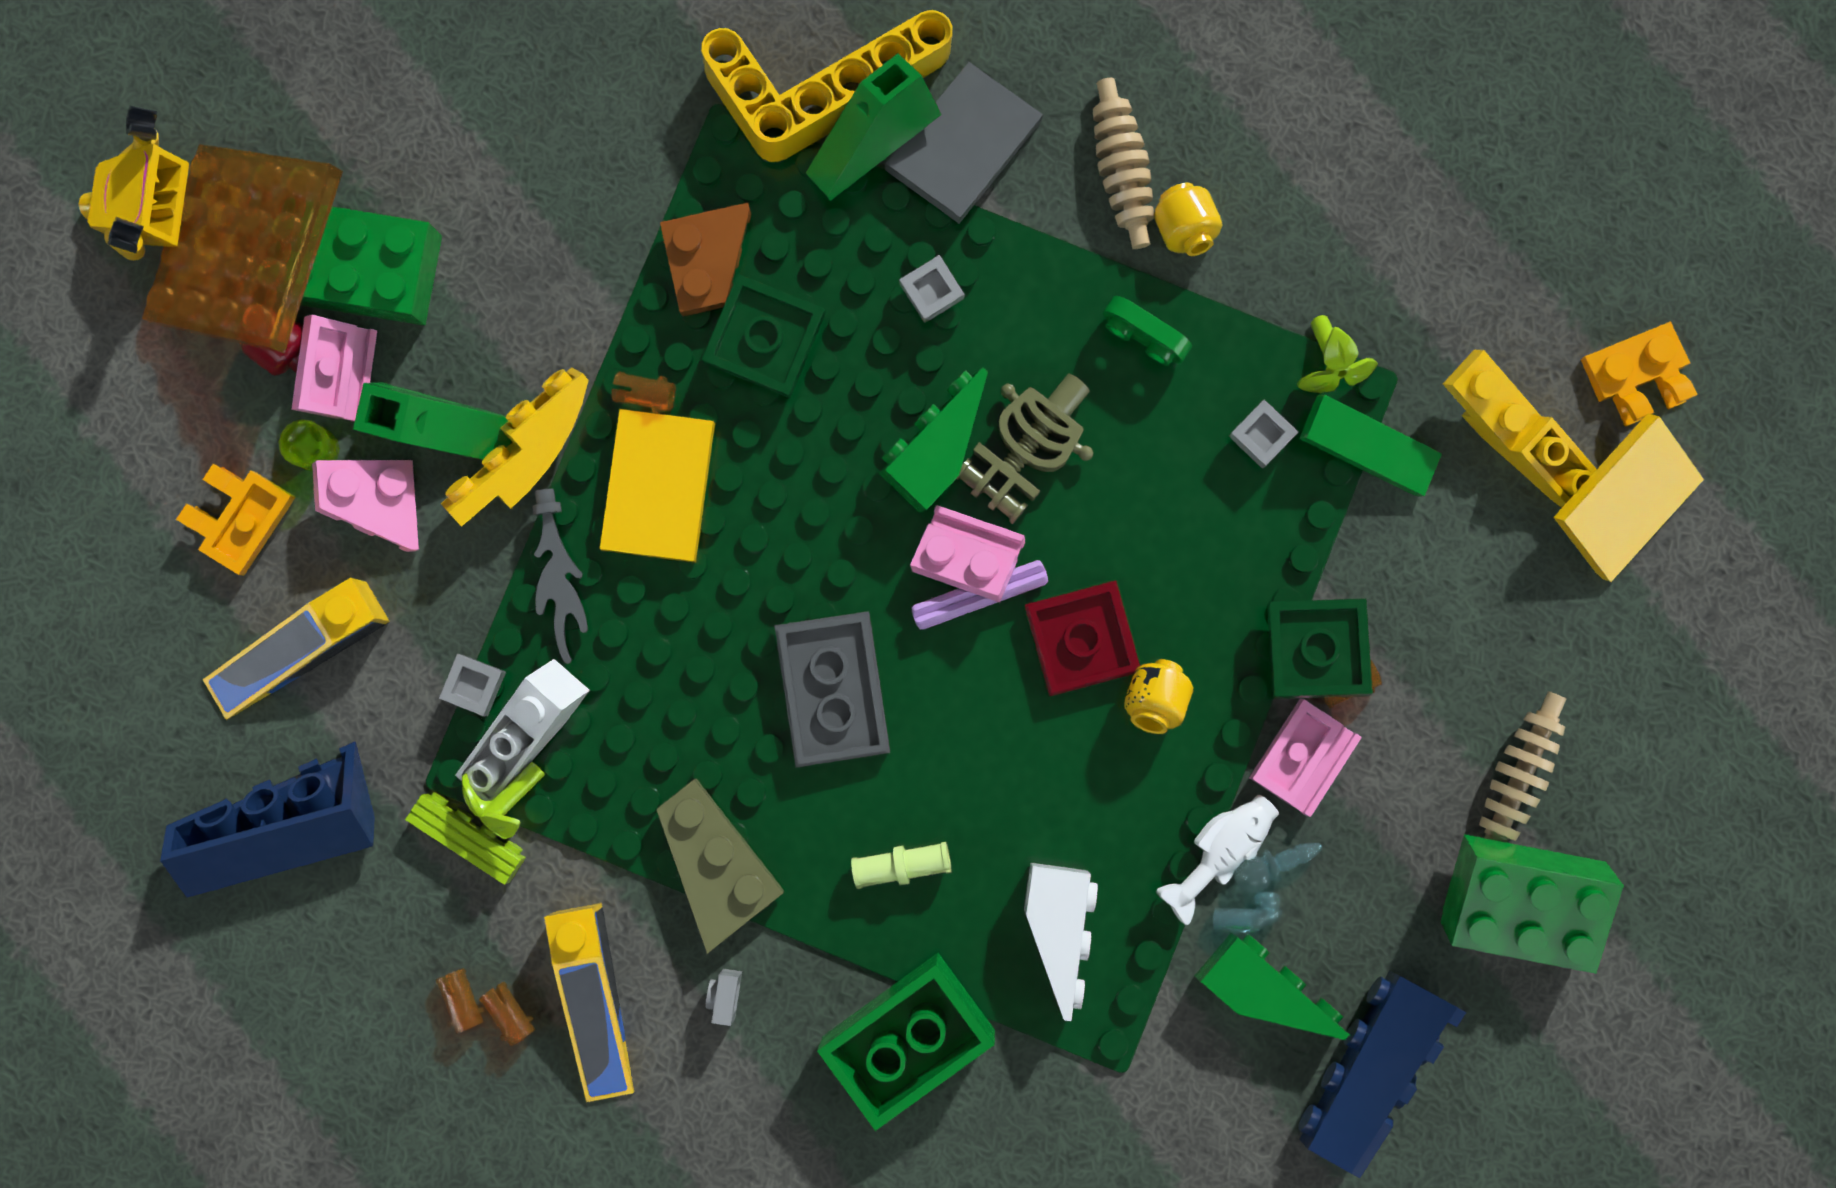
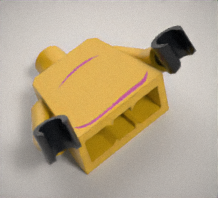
M130 105L126 117V134L133 136V143L118 156L98 164L95 168L92 192L85 193L80 197L79 209L82 215L88 219L89 226L104 234L105 241L109 246L126 259L134 261L144 256L146 250L144 245L178 247L189 162L159 147V136L155 129L157 111Z

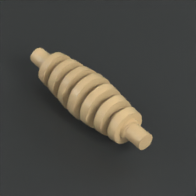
M1105 78L1096 83L1100 102L1093 108V120L1100 122L1094 127L1095 139L1102 140L1096 145V155L1102 159L1098 162L1097 166L1100 176H1108L1102 182L1106 193H1116L1109 198L1112 210L1124 209V211L1115 215L1118 227L1126 228L1129 231L1132 249H1141L1151 244L1147 225L1148 222L1154 219V208L1152 206H1143L1153 200L1152 188L1144 187L1151 182L1150 170L1144 168L1149 164V157L1147 151L1140 150L1144 147V141L1141 134L1135 133L1138 129L1135 117L1128 115L1132 112L1129 100L1118 97L1114 78Z
M1548 691L1540 711L1537 710L1536 714L1528 712L1523 719L1533 724L1531 731L1528 732L1518 728L1513 736L1526 742L1523 750L1508 745L1504 751L1505 754L1518 759L1516 766L1512 767L1498 761L1495 770L1511 778L1507 785L1493 779L1491 781L1490 789L1502 793L1503 796L1500 803L1489 798L1486 799L1484 807L1495 811L1492 820L1481 816L1479 825L1486 828L1484 831L1486 839L1507 842L1508 839L1516 841L1520 832L1511 828L1513 821L1516 820L1526 824L1531 817L1518 811L1521 803L1523 802L1536 808L1541 800L1526 793L1529 785L1544 791L1547 790L1550 782L1534 776L1536 768L1550 773L1553 772L1555 764L1541 757L1544 750L1558 755L1560 745L1550 741L1549 738L1552 733L1560 736L1564 734L1565 726L1559 724V715L1566 698Z

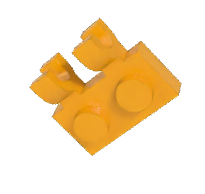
M1671 321L1581 359L1598 401L1601 402L1612 397L1625 427L1641 421L1647 413H1654L1646 396L1637 391L1636 387L1655 380L1667 409L1687 402L1686 400L1698 395L1687 376L1679 372L1680 369L1685 368L1691 363Z
M212 464L202 480L232 497L218 520L198 506L193 507L190 504L184 506L176 520L206 537L199 547V551L234 573L244 576L296 497L255 471L250 470L243 480L226 468H220Z

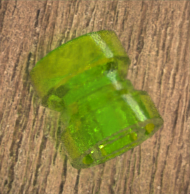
M304 419L293 421L284 428L279 439V448L284 459L306 471L313 472L312 463L316 460L338 459L340 449L337 438L331 431L313 421Z

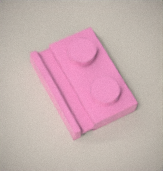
M315 315L305 316L291 410L355 422L363 383H370L377 330L357 327V325Z
M936 505L933 519L930 524L928 523L910 564L912 572L1000 603L1016 566L1017 557L1021 548L1024 547V535Z
M1299 699L1249 779L1293 806L1305 816L1311 817L1362 737L1344 727L1343 724L1305 699Z

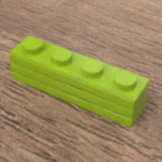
M433 792L432 795L422 794L406 817V821L505 885L511 882L526 857L520 854L523 850L520 846L509 840L506 844L496 838L497 835L484 824L480 828L472 823L473 816L460 808L454 811L446 806L449 801L436 792Z

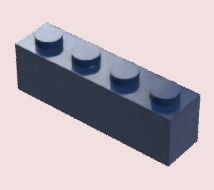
M356 742L339 748L342 755L341 758L330 760L321 765L316 758L299 766V775L279 784L273 785L269 779L253 786V790L243 800L232 804L228 799H225L166 825L160 861L186 898L373 847L375 816Z
M1390 970L1385 978L1380 976L1372 984L1367 995V1002L1371 1004L1363 1021L1356 1019L1349 1027L1347 1032L1350 1035L1344 1040V1044L1348 1046L1340 1064L1333 1062L1326 1070L1321 1083V1087L1325 1089V1092L1317 1107L1313 1104L1308 1106L1301 1117L1298 1127L1299 1131L1303 1132L1299 1140L1308 1150L1358 1178H1361L1393 1128L1394 1120L1389 1116L1392 1109H1400L1405 1104L1408 1105L1417 1090V1077L1415 1073L1421 1065L1423 1066L1427 1062L1434 1064L1443 1050L1444 1046L1439 1042V1038L1447 1023H1450L1457 1027L1466 1014L1465 1011Z

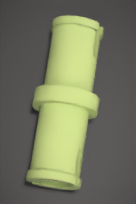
M946 842L905 850L904 846L893 847V852L851 859L853 879L857 889L898 881L899 885L909 884L911 878L952 872Z

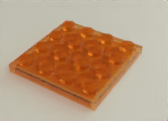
M199 144L196 155L191 161L190 173L187 179L178 247L163 248L161 262L153 286L147 295V304L142 319L168 328L285 353L343 171L330 163Z

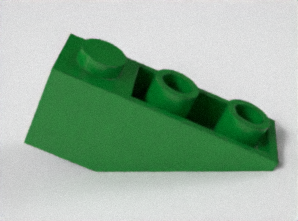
M899 53L860 82L806 171L808 177L830 201L942 115L922 75Z
M983 367L972 376L965 370L946 389L952 397L940 409L932 404L914 423L919 429L918 433L908 443L900 438L882 457L887 465L879 474L918 512L927 510L960 475L988 371Z
M383 382L363 383L353 430L401 443L482 460L500 445L507 447L512 443L500 429L508 422L505 415Z
M1230 933L1194 975L1239 1015L1346 1040L1350 1035L1338 1025L1343 1016L1324 999L1320 998L1314 1004L1301 992L1306 987V984L1286 966H1283L1278 972L1264 959L1270 952L1249 934L1241 940L1233 933Z

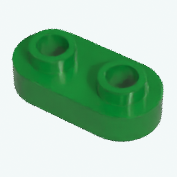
M1113 296L1103 311V316L1108 320L1105 326L1111 333L1125 341H1129L1132 337L1147 347L1145 352L1149 357L1164 366H1169L1171 362L1181 364L1192 348L1191 342L1180 332L1123 297Z

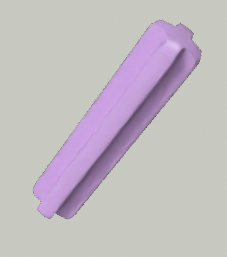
M1036 560L1014 568L1001 601L1044 586L1048 582V576L1042 562ZM959 588L915 604L912 607V614L919 629H926L997 602Z

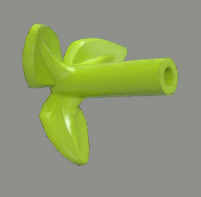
M1317 316L1311 321V328L1322 350L1324 363L1327 365L1325 371L1313 372L1301 378L1297 382V386L1308 392H1331L1337 388L1340 379L1344 378L1350 386L1365 380L1376 369L1378 363L1372 358H1365L1354 363L1359 354L1355 342L1339 327L1333 328L1327 316Z
M531 762L490 801H484L477 796L469 783L467 773L462 776V790L465 802L469 809L494 834L502 839L513 837L521 822L504 815L545 776V773L535 763Z

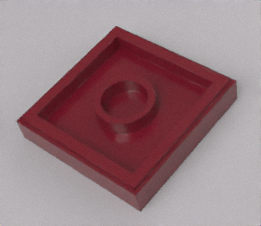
M1116 580L1024 605L1049 697L1132 675L1136 668L1140 667Z

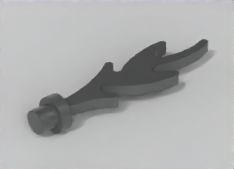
M541 489L535 491L536 505H532L533 515H542L543 518L542 536L534 555L541 558L547 550H551L553 556L546 564L538 582L536 613L539 615L544 614L548 600L553 599L555 601L554 629L556 641L563 661L569 664L572 659L565 640L566 616L572 613L579 624L580 631L583 633L588 631V625L580 598L573 585L566 578V574L571 573L580 579L583 577V573L569 557L556 527L553 514L562 512L561 502L555 501L554 489Z

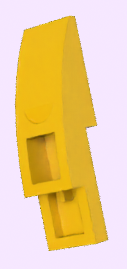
M1473 350L1443 383L1445 388L1466 410L1461 416L1470 426L1561 508L1597 470L1552 417L1541 416L1485 350Z
M572 367L567 372L564 369L555 372L543 383L542 388L544 391L532 402L524 400L512 408L506 415L508 422L500 428L512 443L507 447L500 445L493 449L483 459L482 464L484 467L471 478L468 476L460 478L448 488L445 493L448 498L441 505L461 527L497 496L511 509L533 488L548 470L573 429L583 404L589 380L582 372Z

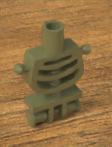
M1067 374L1048 399L1032 387L1018 396L1013 385H1003L1001 395L1008 399L1011 404L1001 413L998 430L1005 447L1010 453L1002 461L979 442L973 449V454L989 466L990 469L984 474L968 458L962 465L960 475L956 479H961L973 489L971 494L976 498L982 492L986 493L992 498L987 507L992 511L996 508L1010 518L1009 522L1013 524L1028 505L1025 502L1021 504L1009 494L1011 489L1015 487L1032 502L1040 492L1039 489L1018 474L1021 468H1024V464L1039 471L1054 472L1065 465L1072 452L1079 455L1085 461L1092 458V448L1077 443L1083 433V427L1070 417L1090 392L1089 388L1072 374ZM1023 407H1025L1029 416L1035 421L1031 426L1021 413ZM1010 418H1013L1017 429L1022 434V438L1017 443L1009 433L1007 424ZM1048 434L1067 441V443L1060 444L1047 439L1049 437ZM1036 449H1041L1049 454L1059 456L1052 460H1044L1033 456V453H1036ZM996 474H999L1007 481L999 491L990 484Z

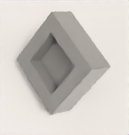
M940 255L899 279L900 286L924 323L964 299L965 294Z
M1263 400L1229 437L1263 469L1298 431L1270 404Z
M457 654L439 699L479 715L488 716L506 672L465 655Z
M723 969L719 974L718 980L710 979L706 997V1008L713 1009L711 1023L731 1026L734 1022L742 971Z

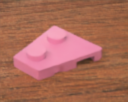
M316 460L312 463L315 511L334 520L348 522L352 524L354 529L370 536L376 535L399 545V549L412 552L419 550L413 460Z

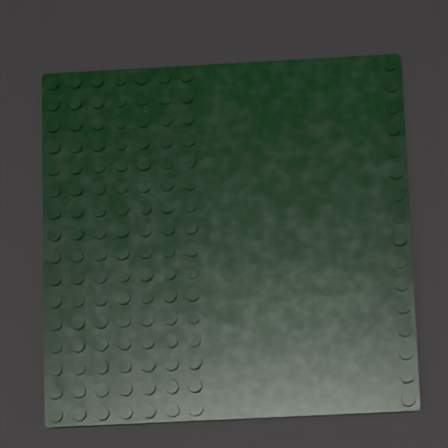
M715 104L708 112L663 221L743 203L749 204L751 218L750 222H747L741 246L742 253L732 283H734L737 274H741L823 307L826 310L825 317L791 398H787L703 364L702 357L723 308L682 317L660 226L549 488L554 489L555 501L561 502L562 512L553 514L560 539L569 557L583 573V577L580 579L571 573H567L566 578L573 585L580 598L587 619L588 631L586 633L580 631L579 624L572 613L566 616L565 640L572 659L571 663L566 664L559 652L555 636V601L553 599L548 600L544 614L539 615L536 613L538 582L546 564L553 556L551 550H547L541 558L534 555L539 546L543 529L542 515H538L477 658V661L506 672L489 715L482 716L462 707H456L426 778V785L433 791L466 804L462 790V781L455 776L525 677L555 659L590 691L567 722L532 760L545 773V776L504 816L520 820V826L686 894L657 808L691 781L697 779L785 891L749 921L897 982L932 956L939 953L987 1019L1116 1072H1126L1131 1065L1185 927V924L1180 922L1171 906L1156 894L1158 888L1169 884L1181 885L1201 863L1204 850L1197 846L1194 840L1210 820L1223 812L1230 811L1273 702L1267 605L1270 601L1313 599L1363 471L1299 438L1318 395L1325 394L1382 423L1398 381L1397 375L1393 371L1377 365L1368 378L1355 385H1348L1343 378L1340 379L1334 391L1324 393L1304 391L1298 388L1297 382L1313 372L1325 371L1327 368L1318 341L975 205L959 224L885 169L877 166L830 201L806 174L822 144L814 142L785 160L769 162L757 154L726 106ZM770 128L763 134L770 138H776L785 132L779 128ZM940 255L965 295L963 300L924 323L900 286L899 279ZM1120 296L1133 302L1184 335L1192 344V348L1181 364L1171 362L1169 366H1164L1149 357L1145 352L1147 347L1132 337L1129 341H1125L1111 333L1105 326L1108 320L1103 316V311L1112 297ZM1357 357L1356 360L1354 361V363H1355V362H1358V361H1360V360H1362V359H1360V358ZM982 367L988 371L963 460L964 464L970 458L973 461L972 464L984 474H986L990 467L973 454V449L979 442L1002 461L1010 453L1005 447L998 430L1000 415L1011 404L1008 399L1001 395L1003 385H1013L1018 396L1032 387L1048 399L1067 374H1072L1090 390L1070 417L1083 427V433L1077 443L1082 446L1091 447L1093 450L1092 458L1085 461L1079 455L1072 452L1065 465L1054 472L1039 471L1024 464V468H1021L1018 474L1039 489L1040 492L1032 502L1015 487L1009 492L1011 496L1021 504L1025 502L1028 505L1013 524L1009 522L1010 518L996 508L992 511L987 507L992 500L991 497L982 492L976 498L971 494L973 489L961 479H955L927 510L918 512L879 474L887 465L882 459L883 455L900 438L908 443L918 433L919 429L914 423L932 404L940 409L952 397L946 389L965 370L971 376ZM1265 400L1298 433L1262 469L1229 435ZM1023 407L1021 413L1031 426L1035 421L1029 416L1025 407ZM619 409L714 421L715 428L696 563L600 550ZM1010 418L1007 424L1009 433L1017 443L1022 438V434L1017 429L1013 418ZM1048 434L1049 437L1047 439L1060 444L1067 443V441ZM1036 449V453H1033V456L1044 460H1052L1059 456L1049 454L1041 449ZM996 474L990 484L999 491L1007 481L999 474ZM936 505L1024 535L1025 544L1017 557L1015 568L1039 560L1044 565L1048 576V582L1044 586L926 629H919L912 614V607L915 604L959 589L912 572L910 566L928 523L930 524L933 519ZM1116 580L1140 666L1147 663H1155L1159 659L1173 661L1181 666L1183 669L1182 673L1190 679L1193 685V693L1182 724L1174 729H1168L1164 734H1154L1143 731L1132 723L1131 716L1124 707V701L1134 674L1049 697L1024 605ZM869 611L890 753L796 767L775 625ZM941 842H946L948 846L951 873L945 872L911 878L910 883L899 885L898 881L865 886L861 889H857L855 886L851 865L852 858L893 852V847L904 846L905 850L941 844ZM1030 863L1086 870L1091 874L1090 882L1097 883L1098 885L1094 912L1086 911L1083 931L1091 932L1089 957L1087 961L1079 960L1077 979L1085 981L1083 1003L1081 1009L1073 1008L1071 1021H1065L1062 1017L1024 911Z

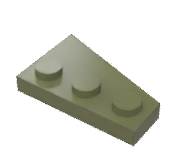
M697 779L691 781L657 808L662 827L708 954L785 891Z

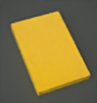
M619 409L600 550L696 563L715 428L714 421Z
M1647 413L1553 518L1595 573L1603 580L1612 582L1704 479L1660 416Z

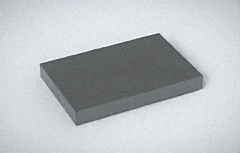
M970 62L967 63L936 101L942 115L899 147L885 163V170L959 224L1038 127L1043 117L1042 113Z
M869 611L775 625L795 766L802 767L890 753Z

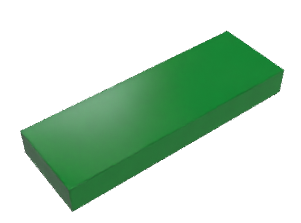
M1325 394L1316 397L1299 438L1418 497L1425 496L1442 453Z

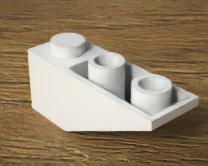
M555 659L525 677L455 776L462 781V776L467 773L469 783L475 793L484 801L493 800L540 753L567 722L590 690Z
M1030 863L1024 911L1062 1017L1065 1021H1071L1073 1008L1081 1009L1083 1003L1085 981L1077 979L1079 960L1087 961L1089 957L1091 932L1083 930L1086 911L1094 912L1098 885L1097 883L1090 882L1091 874L1086 870Z

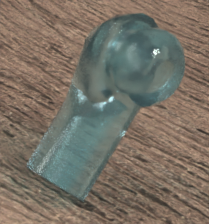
M1258 892L1254 897L1256 909L1215 908L1213 916L1215 932L1254 933L1278 922L1283 910H1279L1281 901L1279 894Z

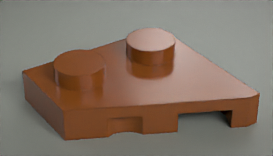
M748 203L660 222L682 317L724 307L733 286L732 281L735 270L739 265L742 253L741 246L747 222L749 223L751 218Z

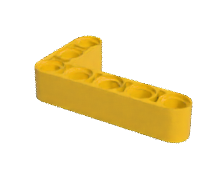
M927 10L921 12L780 95L735 31L727 28H718L710 31L702 41L701 51L708 81L757 154L769 162H780L831 132L855 92L845 89L843 87L844 84L849 82L860 84L861 81L883 65L882 62L891 59L897 53L917 70L923 78L942 67L950 55L952 24L950 19L939 11ZM934 37L940 43L930 45L924 43L921 39ZM720 55L734 57L726 63H719L714 60ZM746 91H753L759 94V96L752 100H744L738 97ZM809 105H818L824 109L818 114H809L803 111ZM770 128H779L785 132L776 138H770L763 134Z

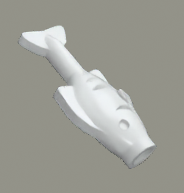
M1257 795L1251 802L1241 805L1233 811L1223 812L1206 824L1194 840V843L1204 850L1201 863L1181 885L1169 884L1158 888L1156 894L1171 906L1180 922L1185 925L1190 924L1195 909L1194 898L1214 877L1218 883L1224 885L1230 880L1234 870L1241 868L1248 860L1254 861L1257 851L1268 834L1272 821L1279 815L1276 807L1265 797Z

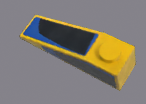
M350 577L303 606L209 674L203 681L223 716L228 720L380 629L390 621L367 582Z
M602 903L553 912L544 917L552 966L586 1102L634 1093Z

